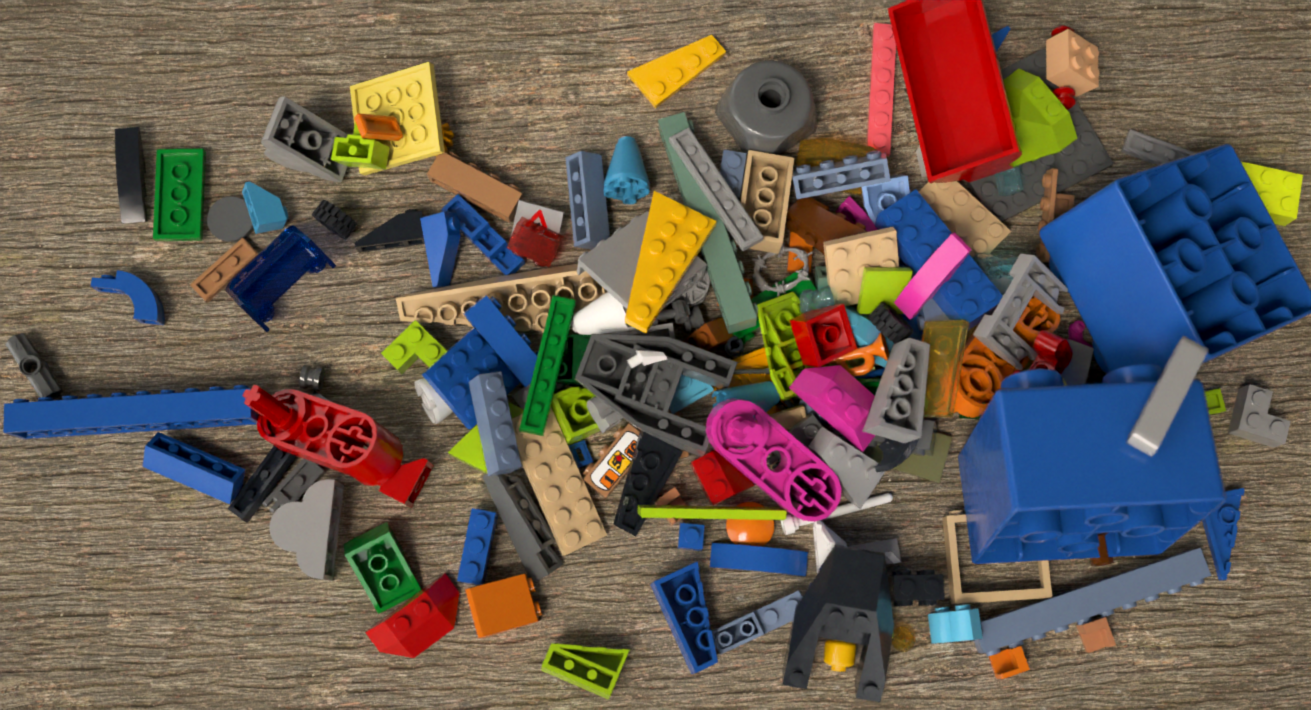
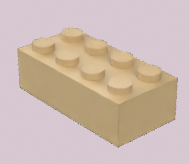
M748 150L739 201L764 237L763 241L748 249L779 254L783 244L794 158ZM733 238L736 247H739V245L737 244V242H736L735 239Z
M957 181L947 183L928 182L919 191L951 233L955 232L972 249L969 255L977 265L1011 232Z

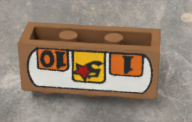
M630 424L626 427L621 426L613 436L616 440L611 446L606 444L598 454L601 457L595 465L591 463L583 472L585 475L583 481L604 499L609 497L629 471L640 433Z

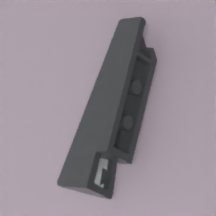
M488 473L485 474L483 480L529 578L532 577L533 583L564 565L549 546L556 540L520 478L514 475L507 477L502 474L488 476Z

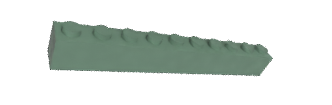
M685 112L658 119L659 133L684 205L717 221L716 227L700 252L703 261L707 264L706 270L728 334L754 327L758 317V307L756 303L751 302L749 297L752 295L751 287L748 281L744 282L743 280L744 268L741 260H736L737 248L734 240H729L727 234L730 233L669 142V137L687 128H690L694 133L693 123L691 119L687 120Z

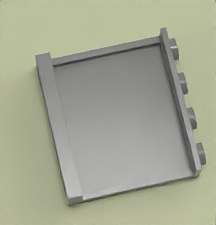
M648 211L641 216H635L624 228H618L611 237L601 240L594 249L584 252L578 259L577 274L580 275L586 271L626 309L646 228ZM696 256L664 307L703 279L707 264L701 258Z

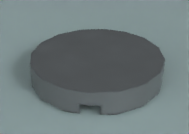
M235 196L217 200L210 207L207 214V225L210 232L223 242L237 243L242 238L246 239L254 228L245 201Z

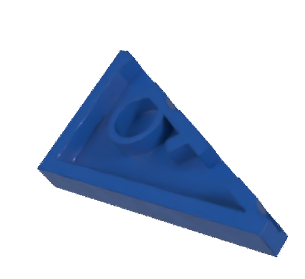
M1244 488L1226 491V501L1202 520L1219 581L1226 580L1230 572L1231 562L1229 560L1231 549L1235 545L1238 529L1237 521L1241 513L1239 506L1241 496H1244Z

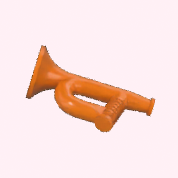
M879 333L877 339L872 344L857 348L825 365H841L853 377L865 375L874 367L875 359L873 355L880 356L888 361L889 352L885 337L882 333ZM864 358L865 363L858 367L849 369L846 363L848 360Z

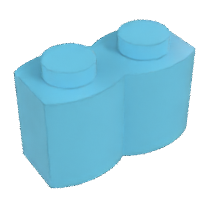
M970 604L955 606L956 611L951 612L949 607L935 608V613L928 614L931 643L983 639L979 609H971Z

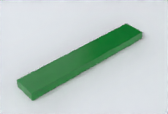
M552 296L519 428L520 432L544 436L576 306L575 299Z

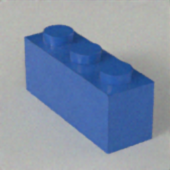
M471 509L457 578L458 582L478 586L485 584L498 519L496 512Z

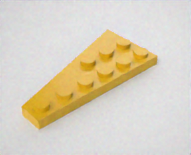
M654 191L626 311V324L644 333L648 332L716 227L717 221Z

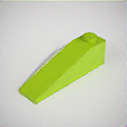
M571 387L553 396L551 408L568 446L601 431L587 408V401L595 397V395L586 388Z

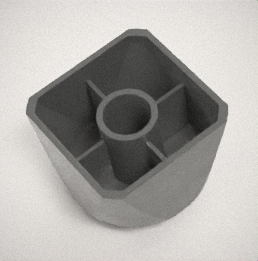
M759 61L742 70L725 90L715 108V114L743 153H748V150L782 155L815 133L818 126L815 102L808 82L796 68L781 61ZM769 104L774 106L775 108H768L764 105Z

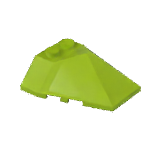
M1017 69L1003 80L1018 142L1022 150V155L1012 162L1013 168L1029 161L1039 160L1044 156L1057 154L1078 138L1070 113L1040 77Z
M794 292L757 305L770 376L782 400H788L797 396L789 386L803 369L817 368L815 366L803 365L789 320L809 311ZM846 361V363H847V365H848V367H849V369H850L851 366H850L849 362ZM829 364V365H825L824 367H827V366H837V365H836V364Z

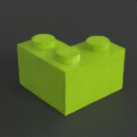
M414 320L381 354L398 372L403 374L418 359L429 368L447 350Z

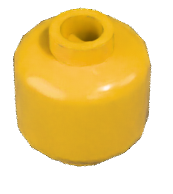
M827 639L824 644L823 660L826 664L831 665V670L846 672V667H851L855 664L857 646L855 643Z

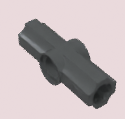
M20 333L9 338L5 345L18 363L20 372L28 378L39 397H51L54 399L59 397L63 392L62 388L50 372L48 363L42 360L27 335ZM37 363V369L31 373L32 365Z

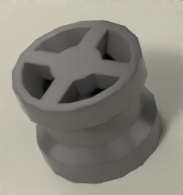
M698 305L690 310L689 321L682 323L686 333H690L693 329L704 325Z
M303 365L299 380L300 388L312 387L316 391H321L325 378V369L323 367L314 369L310 365Z

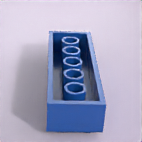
M917 189L878 213L875 227L878 230L889 227L895 228L898 256L907 267L911 268L914 276L952 234ZM968 254L952 277L943 283L934 295L933 300L962 335L979 324L985 314L992 315L1003 295Z

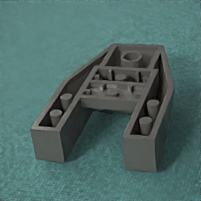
M592 334L575 380L634 427L681 450L703 457L709 444L706 426L668 413L676 387L682 374L720 389L728 388L737 362L670 337ZM636 350L660 351L668 358L646 366L641 363L634 368H631L627 361L637 355Z

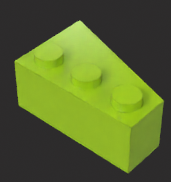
M508 402L511 419L523 414V409ZM476 425L448 454L487 474L478 425Z
M551 643L541 666V671L609 700L629 649L620 650Z

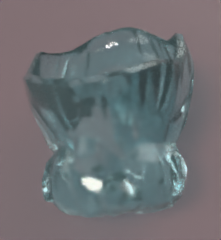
M829 285L820 290L806 289L800 294V312L802 314L835 305L834 296Z

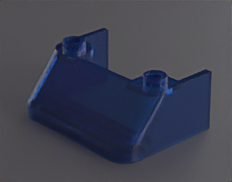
M292 225L278 235L228 283L225 291L262 329L268 332L270 328L265 323L269 322L275 315V306L273 304L306 272L310 274L319 273L325 268L326 263L331 268H334L336 264L308 236Z

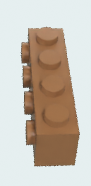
M452 152L439 154L427 173L430 182L455 195L458 194L466 201L508 223L512 222L516 215L518 200L524 201L523 194L517 186L503 184L496 175L492 173L484 174L478 166L470 162L465 164L460 161V157Z

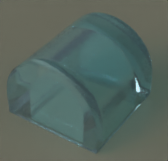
M1019 167L995 174L999 196H1009L1024 190Z

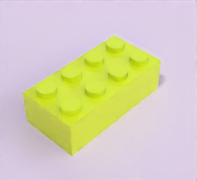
M1241 162L1274 224L1286 226L1297 219L1303 175Z

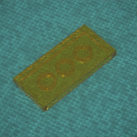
M966 320L929 321L924 324L922 342L930 344L923 417L953 418L969 322Z

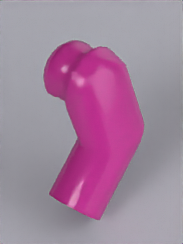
M1079 320L1071 323L1068 328L1069 339L1093 348L1083 339L1085 324Z

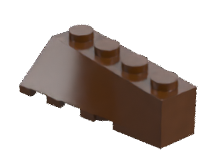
M811 197L798 199L787 210L785 226L788 230L795 232L808 245L815 247L824 256L823 242L868 232L865 225L859 222L856 225L846 220V216L842 213L833 214L829 212L828 206Z

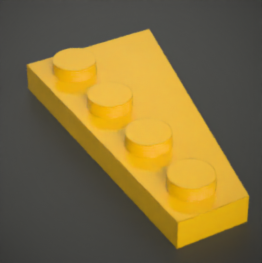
M710 35L627 71V76L650 103L657 108L725 56L726 50L713 35Z

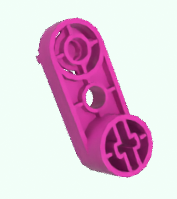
M736 398L721 401L712 409L706 423V434L710 444L719 454L776 501L781 508L804 521L812 522L826 519L836 510L840 502L842 490L839 478L831 468L763 409L750 401ZM778 450L781 461L776 468L769 469L766 463L767 457L772 451ZM812 468V469L809 471V473L812 474V475H814V476H816V477H813V476H811V475H809V474H806V473H804V472H802V471ZM794 478L806 483L805 486L818 496L817 501L807 496V492L793 481ZM790 497H791L792 499H794V500H796V501H798V502H800V503H802V504L808 506V508L802 509L803 506H802L801 504L797 503V502L792 501V500L790 499Z

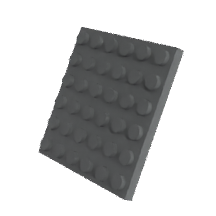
M1045 49L1001 70L1003 80L1017 69H1021L1040 77L1051 92L1059 88V86L1046 79ZM1077 102L1068 112L1070 113L1078 138L1061 152L1041 157L1033 162L1029 161L1020 164L1017 167L970 183L967 182L975 198L1001 222L1040 203L1041 198L1044 197L1045 189L1042 187V178L1047 170L1052 168L1058 169L1056 194H1059L1114 164Z

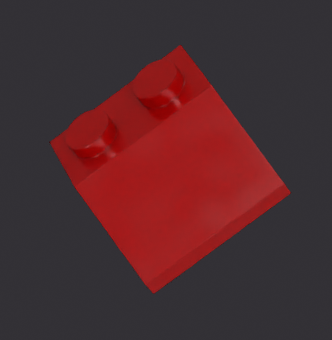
M843 303L811 310L789 320L803 365L820 367L857 349Z
M716 450L690 463V467L711 506H716L754 486L749 478Z
M425 458L400 465L390 479L385 483L379 484L381 487L378 491L412 509L434 465Z

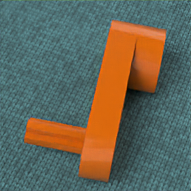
M1032 296L1013 331L1035 351L1034 342L1039 332L1046 330L1053 333L1058 328L1060 314H1057L1035 296ZM975 330L944 372L941 380L943 395L935 403L937 408L935 413L939 417L944 415L950 417L955 412L972 418L982 416L995 392L1001 389V382L1016 370H1019L980 342L973 335ZM1028 356L1019 361L1023 369L1030 360Z

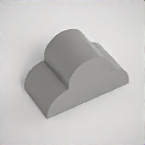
M279 97L261 140L262 145L266 147L264 154L272 161L296 171L309 172L317 177L333 182H342L348 167L331 160L335 137L347 138V134L287 97Z
M320 480L311 485L305 492L302 502H289L279 507L274 512L269 526L270 535L274 543L286 551L296 553L297 563L306 575L325 581H333L344 490V485L336 480Z

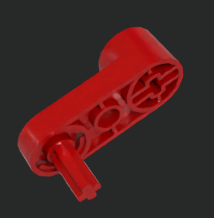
M253 385L251 390L246 389L242 397L246 399L244 404L259 413L257 417V430L260 436L282 451L352 476L368 486L385 483L400 467L403 458V445L400 439L363 412L294 389H284L270 395L259 386Z

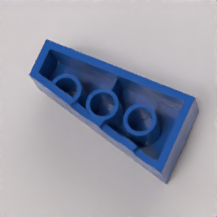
M698 561L651 583L650 586L691 675L718 663L708 619V610L703 595L704 590L699 575Z

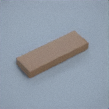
M242 238L193 281L190 286L208 303L260 255Z

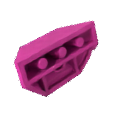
M841 365L803 369L789 386L795 394L861 452L866 449L876 436L863 432L875 396Z

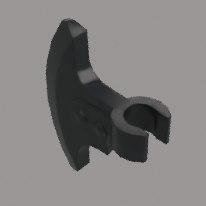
M885 438V441L879 446L883 452V459L875 466L876 472L888 471L903 463L912 454L919 439L902 443Z

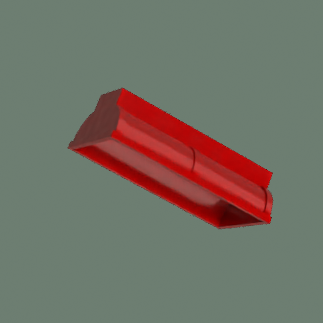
M907 0L887 8L928 182L947 183L965 180L970 183L1013 168L1012 162L1022 155V150L1018 142L1001 74V66L997 58L983 0Z

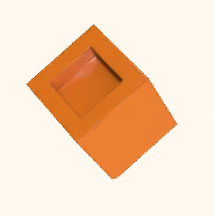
M1021 646L1011 649L1007 648L998 654L989 656L996 679H1005L1030 670Z

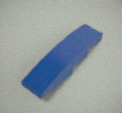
M458 194L441 209L442 212L457 214V218L460 221L459 230L504 275L515 274L525 264V261L490 227L489 223Z

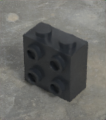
M900 570L892 572V576L888 577L891 602H894V607L912 606L913 601H918V606L938 605V600L945 599L943 574H936V570L916 571V575H911V570Z

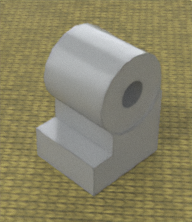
M596 396L587 401L588 411L602 433L618 425L624 419Z

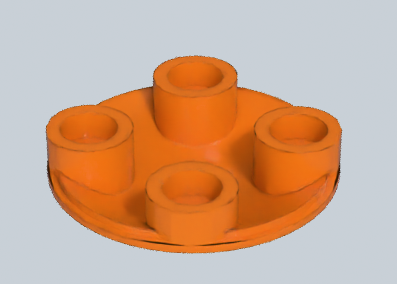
M744 502L736 507L764 506L756 502ZM727 519V534L736 545L763 547L770 541L773 535L774 520Z

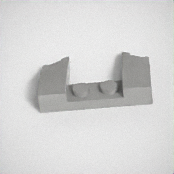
M1020 253L1009 272L1013 280L992 316L985 314L973 335L999 357L1016 369L1022 370L1023 366L1019 361L1026 356L1030 360H1035L1038 354L1013 331V328L1032 296H1035L1057 314H1063L1064 307L1057 304L1059 291L1068 292V288L1035 255Z

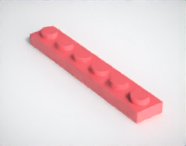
M874 23L866 146V154L872 151H881V153H886V157L890 156L896 54V43L891 24Z

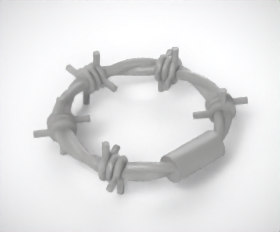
M783 242L778 258L783 257L782 254H785L787 251H791L798 255L793 258L794 260L799 258L804 262L803 270H796V273H799L797 280L784 285V280L779 285L776 282V287L768 285L759 274V271H762V267L767 268L764 265L767 258L776 255V253L771 252L766 253L763 257H760L758 254L757 259L753 258L756 262L754 263L752 280L761 291L777 292V297L780 296V293L785 295L787 290L792 289L802 280L811 279L808 278V256L813 252L811 251L807 254L806 251L798 248L785 247V242Z

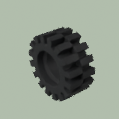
M324 199L311 214L320 224L344 240H347L358 225L345 212Z
M881 302L868 316L872 324L890 341H893L894 344L907 339L913 333V329L908 322L886 303Z

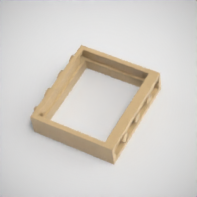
M963 510L949 511L948 516L942 517L951 604L1053 598L1048 560L1038 561L1040 589L962 593L955 523H967L966 514L963 515Z

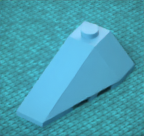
M850 305L845 306L857 348L872 344L877 339L879 333L882 332L872 324L868 314H859L856 308ZM884 336L890 355L894 343ZM873 355L875 363L885 368L887 361L880 356Z

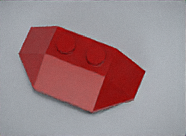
M444 573L365 631V633L379 652L415 658L454 629L460 592L447 574Z

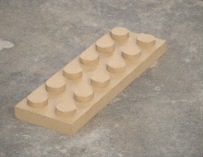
M552 408L550 409L544 436L520 432L519 428L523 414L513 418L512 424L520 461L562 556L607 536Z

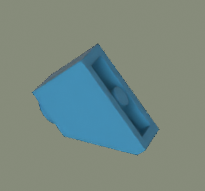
M245 182L242 193L255 233L283 229L288 220V211L285 206H282L280 198L252 182Z

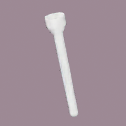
M890 493L870 497L861 509L852 503L837 506L836 510L826 519L889 503L893 500V496ZM790 514L786 515L785 520H780L785 535L795 533V530H798L800 526L814 523L812 521H804Z

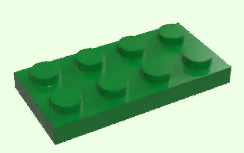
M157 149L153 240L203 241L206 151L204 149Z

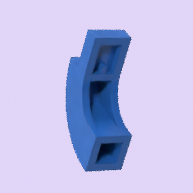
M117 270L116 277L110 275H101V278L92 277L90 287L98 292L125 294L131 298L134 304L133 319L142 324L164 325L165 313L159 296L140 278Z

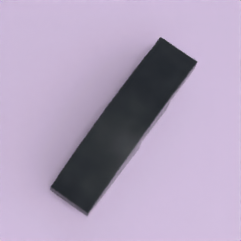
M140 127L115 129V159L122 224L148 221L145 205L147 193L144 179L146 167Z

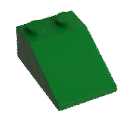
M388 522L343 544L344 555L378 614L413 597L422 590Z

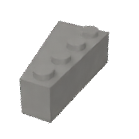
M907 338L893 345L863 432L902 443L921 438L930 344Z

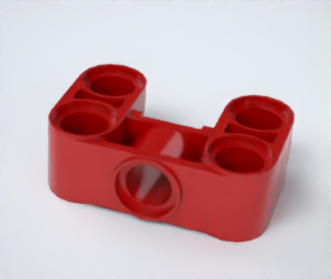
M1040 331L1034 342V349L1038 356L1029 370L1049 369L1062 374L1073 357V351L1068 341L1049 331ZM1016 370L1013 374L1018 373V372H1022V371Z

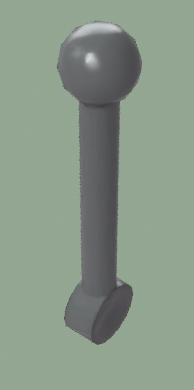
M769 368L735 369L733 374H770Z

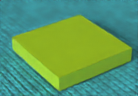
M864 267L857 312L859 314H871L883 302L891 306L898 314H904L894 302L911 281L913 272L911 268Z

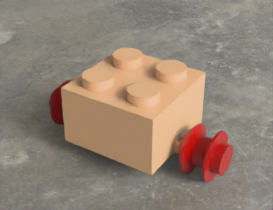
M1063 25L1054 29L1051 32V38L1046 40V79L1059 86L1052 93L1069 110L1076 103L1073 98L1074 96L1078 97L1099 87L1098 47L1074 33L1072 28Z

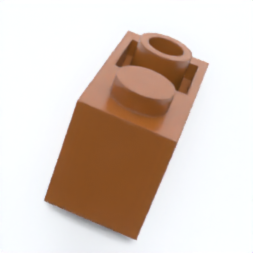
M719 318L705 323L682 342L713 353L734 336L732 333L728 334L723 318Z

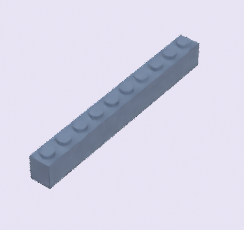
M1201 548L1190 549L1052 596L1053 598H1046L981 620L983 639H976L974 643L978 653H986L987 656H992L1000 653L1001 647L1009 645L1011 649L1024 644L1023 640L1030 637L1032 641L1046 637L1045 632L1054 630L1055 633L1068 630V624L1077 622L1078 625L1091 622L1092 616L1099 614L1100 618L1112 615L1115 613L1113 609L1121 606L1123 610L1137 606L1136 601L1145 599V602L1160 598L1159 593L1167 591L1168 594L1182 591L1181 586L1188 583L1190 587L1205 583L1203 578L1212 575Z

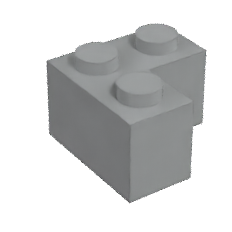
M1249 384L1238 389L1228 434L1270 447H1277L1286 443L1291 421L1268 414L1273 391Z

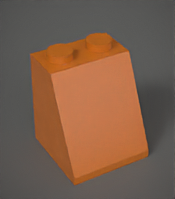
M526 574L465 589L478 638H487L540 622L538 616L542 615L539 601L534 602L532 592H536L532 577L527 578Z

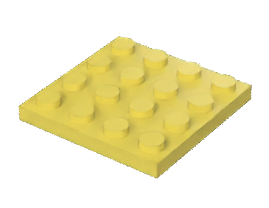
M430 62L350 86L353 118L358 113L392 116L397 119L403 134L399 141L376 139V141L390 147L386 169L445 153L434 64ZM359 167L360 174L362 175L383 171L382 169Z

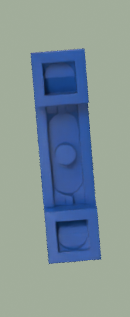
M712 543L710 567L806 577L808 552Z

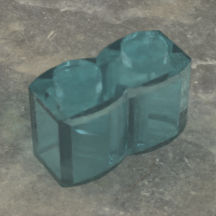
M980 253L974 255L973 260L990 280H997L1003 277L1013 280L1009 272L1019 256L1013 254L995 256L989 253Z

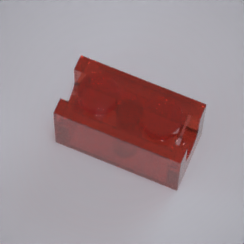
M521 217L514 228L507 248L512 250L517 256H525L533 260L536 265L549 268L555 260L564 236Z

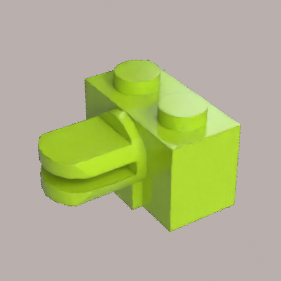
M355 122L353 135L347 134V138L335 137L331 160L348 167L386 170L390 147L376 141V139L362 138Z

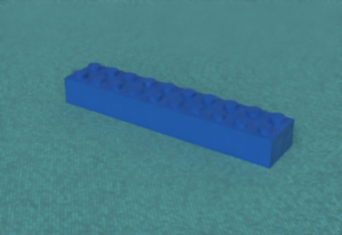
M236 385L233 390H224V387H210L209 391L201 392L198 388L185 389L184 393H176L175 390H161L160 394L152 395L149 391L136 392V396H127L126 393H112L111 397L103 398L100 394L87 395V399H78V396H63L62 400L55 401L51 397L38 398V402H29L28 399H14L13 403L4 404L3 433L20 439L245 426L257 425L259 413L244 404L246 399L242 397L246 389L251 390L247 385Z

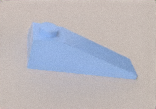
M907 175L890 176L891 181L861 187L864 207L874 224L878 213L910 193ZM898 256L899 266L907 267L906 265H904L902 259Z

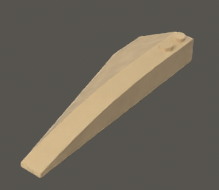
M577 263L396 297L400 321L413 322L416 320L421 323L438 322L445 325L462 324L473 327L462 313L484 295H487L488 298L493 296L501 305V308L498 310L505 317L508 314L515 322V330L542 331L543 333L553 295L575 299V314L608 291L586 271L578 275ZM572 326L570 327L569 334H579L574 332Z

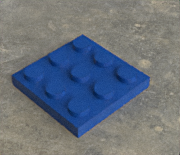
M475 328L465 334L421 374L468 430L477 424L469 381L479 374L502 372L506 395L520 383Z

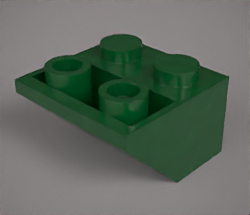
M568 335L557 384L584 387L575 380L591 335Z

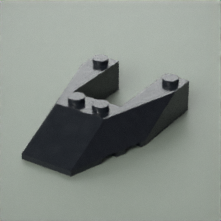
M836 544L833 546L821 565L819 573L813 582L809 584L805 595L795 607L782 668V685L807 689L818 637L863 645L854 682L856 698L881 702L894 630L885 553Z

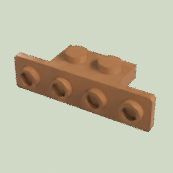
M1055 168L1047 170L1042 178V187L1045 189L1044 197L1040 201V210L1043 212L1042 220L1038 224V233L1042 227L1072 209L1074 205V195L1056 194L1058 169ZM1040 238V243L1036 247V256L1039 257L1038 259L1042 263H1048L1050 255Z

